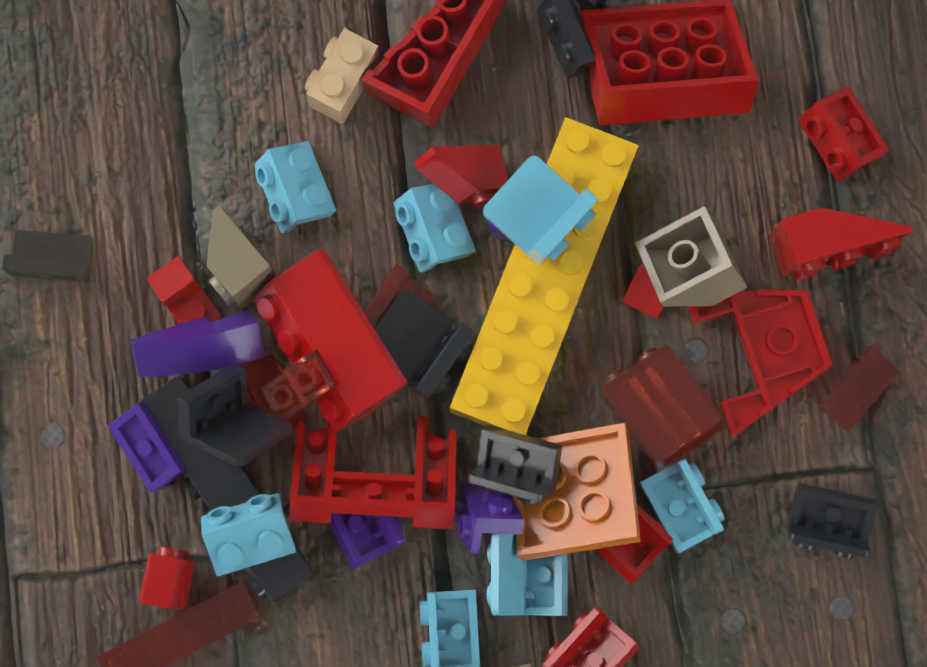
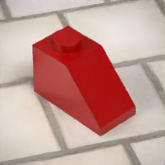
M500 145L433 146L415 161L416 169L458 204L474 203L475 207L482 208L508 181Z

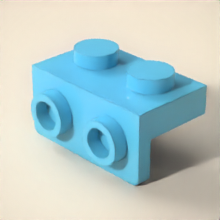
M309 141L268 149L255 163L257 182L264 189L270 204V215L277 223L281 233L290 232L297 224L330 217L336 212Z
M434 183L410 188L394 201L396 218L400 225H402L409 244L410 255L416 262L419 272L428 271L440 263L469 257L476 252L458 203Z
M685 458L638 483L659 523L662 524L665 531L673 538L671 545L676 554L724 530L720 522L725 520L719 505L714 499L708 501L701 488L705 484L701 472L694 463L689 465Z
M279 493L272 495L260 494L252 497L246 503L233 507H217L201 517L202 537L217 577L296 553Z
M476 590L427 592V601H420L421 626L429 625L430 642H422L423 667H480Z

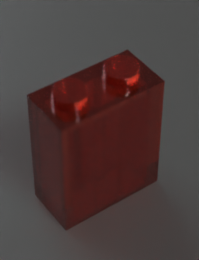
M668 344L659 349L654 347L647 350L638 358L637 364L626 371L624 369L615 371L605 380V385L601 387L604 401L620 423L626 424L630 437L657 474L723 430L724 422L723 416Z

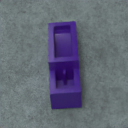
M248 310L212 322L204 316L130 339L137 374L140 378L185 375L229 367L234 363L239 365L265 357L259 323Z

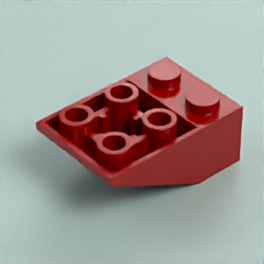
M819 208L783 218L768 236L782 279L794 276L795 281H801L818 275L819 270L831 265L833 271L856 264L855 260L865 255H868L870 260L888 256L893 253V249L903 245L902 240L911 234L913 230L909 225Z

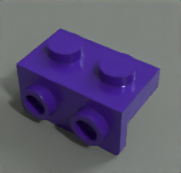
M332 513L331 523H328L352 570L392 551L405 542L402 524L398 517Z
M460 483L458 497H455L454 522L458 526L459 538L464 540L470 554H479L482 533L522 534L524 518L511 494L504 492L489 493L480 489L479 485Z

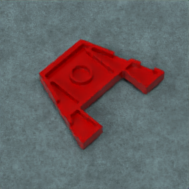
M758 289L756 291H740L713 306H687L693 325L732 314L757 387V391L719 403L730 437L743 431L833 365L808 291Z

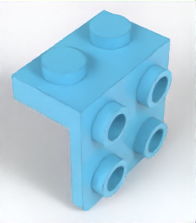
M531 156L484 206L483 215L537 265H540L547 257L554 262L570 244L564 239L574 227L581 232L593 219L596 213L591 208L599 199L587 188L580 195L539 157Z
M493 533L487 548V559L491 565V582L487 588V601L491 607L492 614L500 616H568V554L521 561L517 556L516 534Z

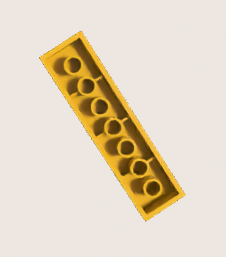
M565 117L547 165L580 195L587 188L599 199L591 208L596 215L581 232L574 227L564 239L570 244L554 262L547 257L540 265H537L519 247L514 245L450 405V413L483 426L490 425L526 435L639 145Z

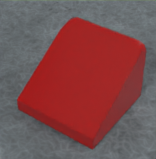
M640 264L622 304L658 319L663 305L660 303L645 265Z

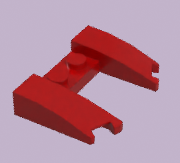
M417 416L415 475L335 471L337 432H334L329 422L327 421L328 427L309 433L306 432L303 421L298 422L290 493V521L331 523L332 513L413 517L412 527L453 529L456 484V430L451 429L446 440L426 432L430 422L429 418Z

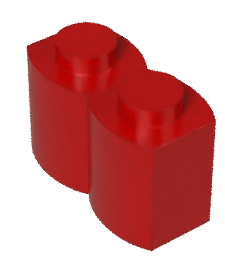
M159 547L157 554L149 553L138 603L175 610L186 609L196 561L188 560L189 552Z

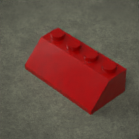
M324 248L315 251L269 281L252 299L258 308L259 314L265 319L277 338L280 348L290 359L299 374L300 380L308 388L319 406L323 417L329 422L335 433L369 416L408 383Z

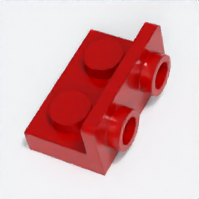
M849 86L817 101L798 117L801 127L838 182L890 151Z

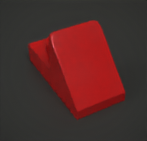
M179 256L146 278L178 324L204 316L210 322L223 318Z

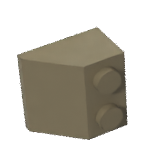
M217 206L212 212L207 267L214 277L208 282L228 306L235 301L243 310L253 302L252 299L265 285L276 276L270 265L222 208Z
M705 206L635 243L663 307L713 306L748 288L720 228Z

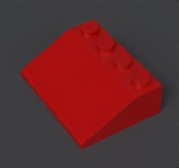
M707 0L582 10L583 32L595 57V60L588 66L592 99L599 125L751 112L758 77L731 0Z

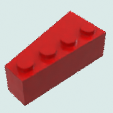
M436 0L437 4L424 17L421 16L411 26L412 30L397 45L394 44L383 55L384 59L373 70L369 69L360 79L367 94L434 128L508 0Z

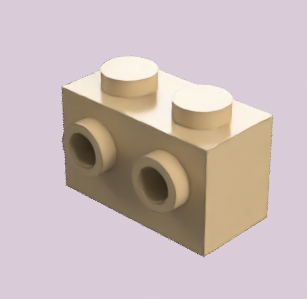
M346 28L343 29L338 38L335 36L331 38L324 51L323 57L326 58L319 71L314 69L311 72L304 87L307 91L306 96L309 107L342 125L364 89L360 79L369 69L373 70L380 61L378 45Z

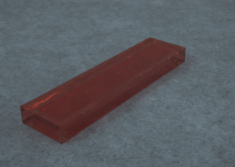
M240 582L99 655L97 659L101 667H167L261 618L244 582Z

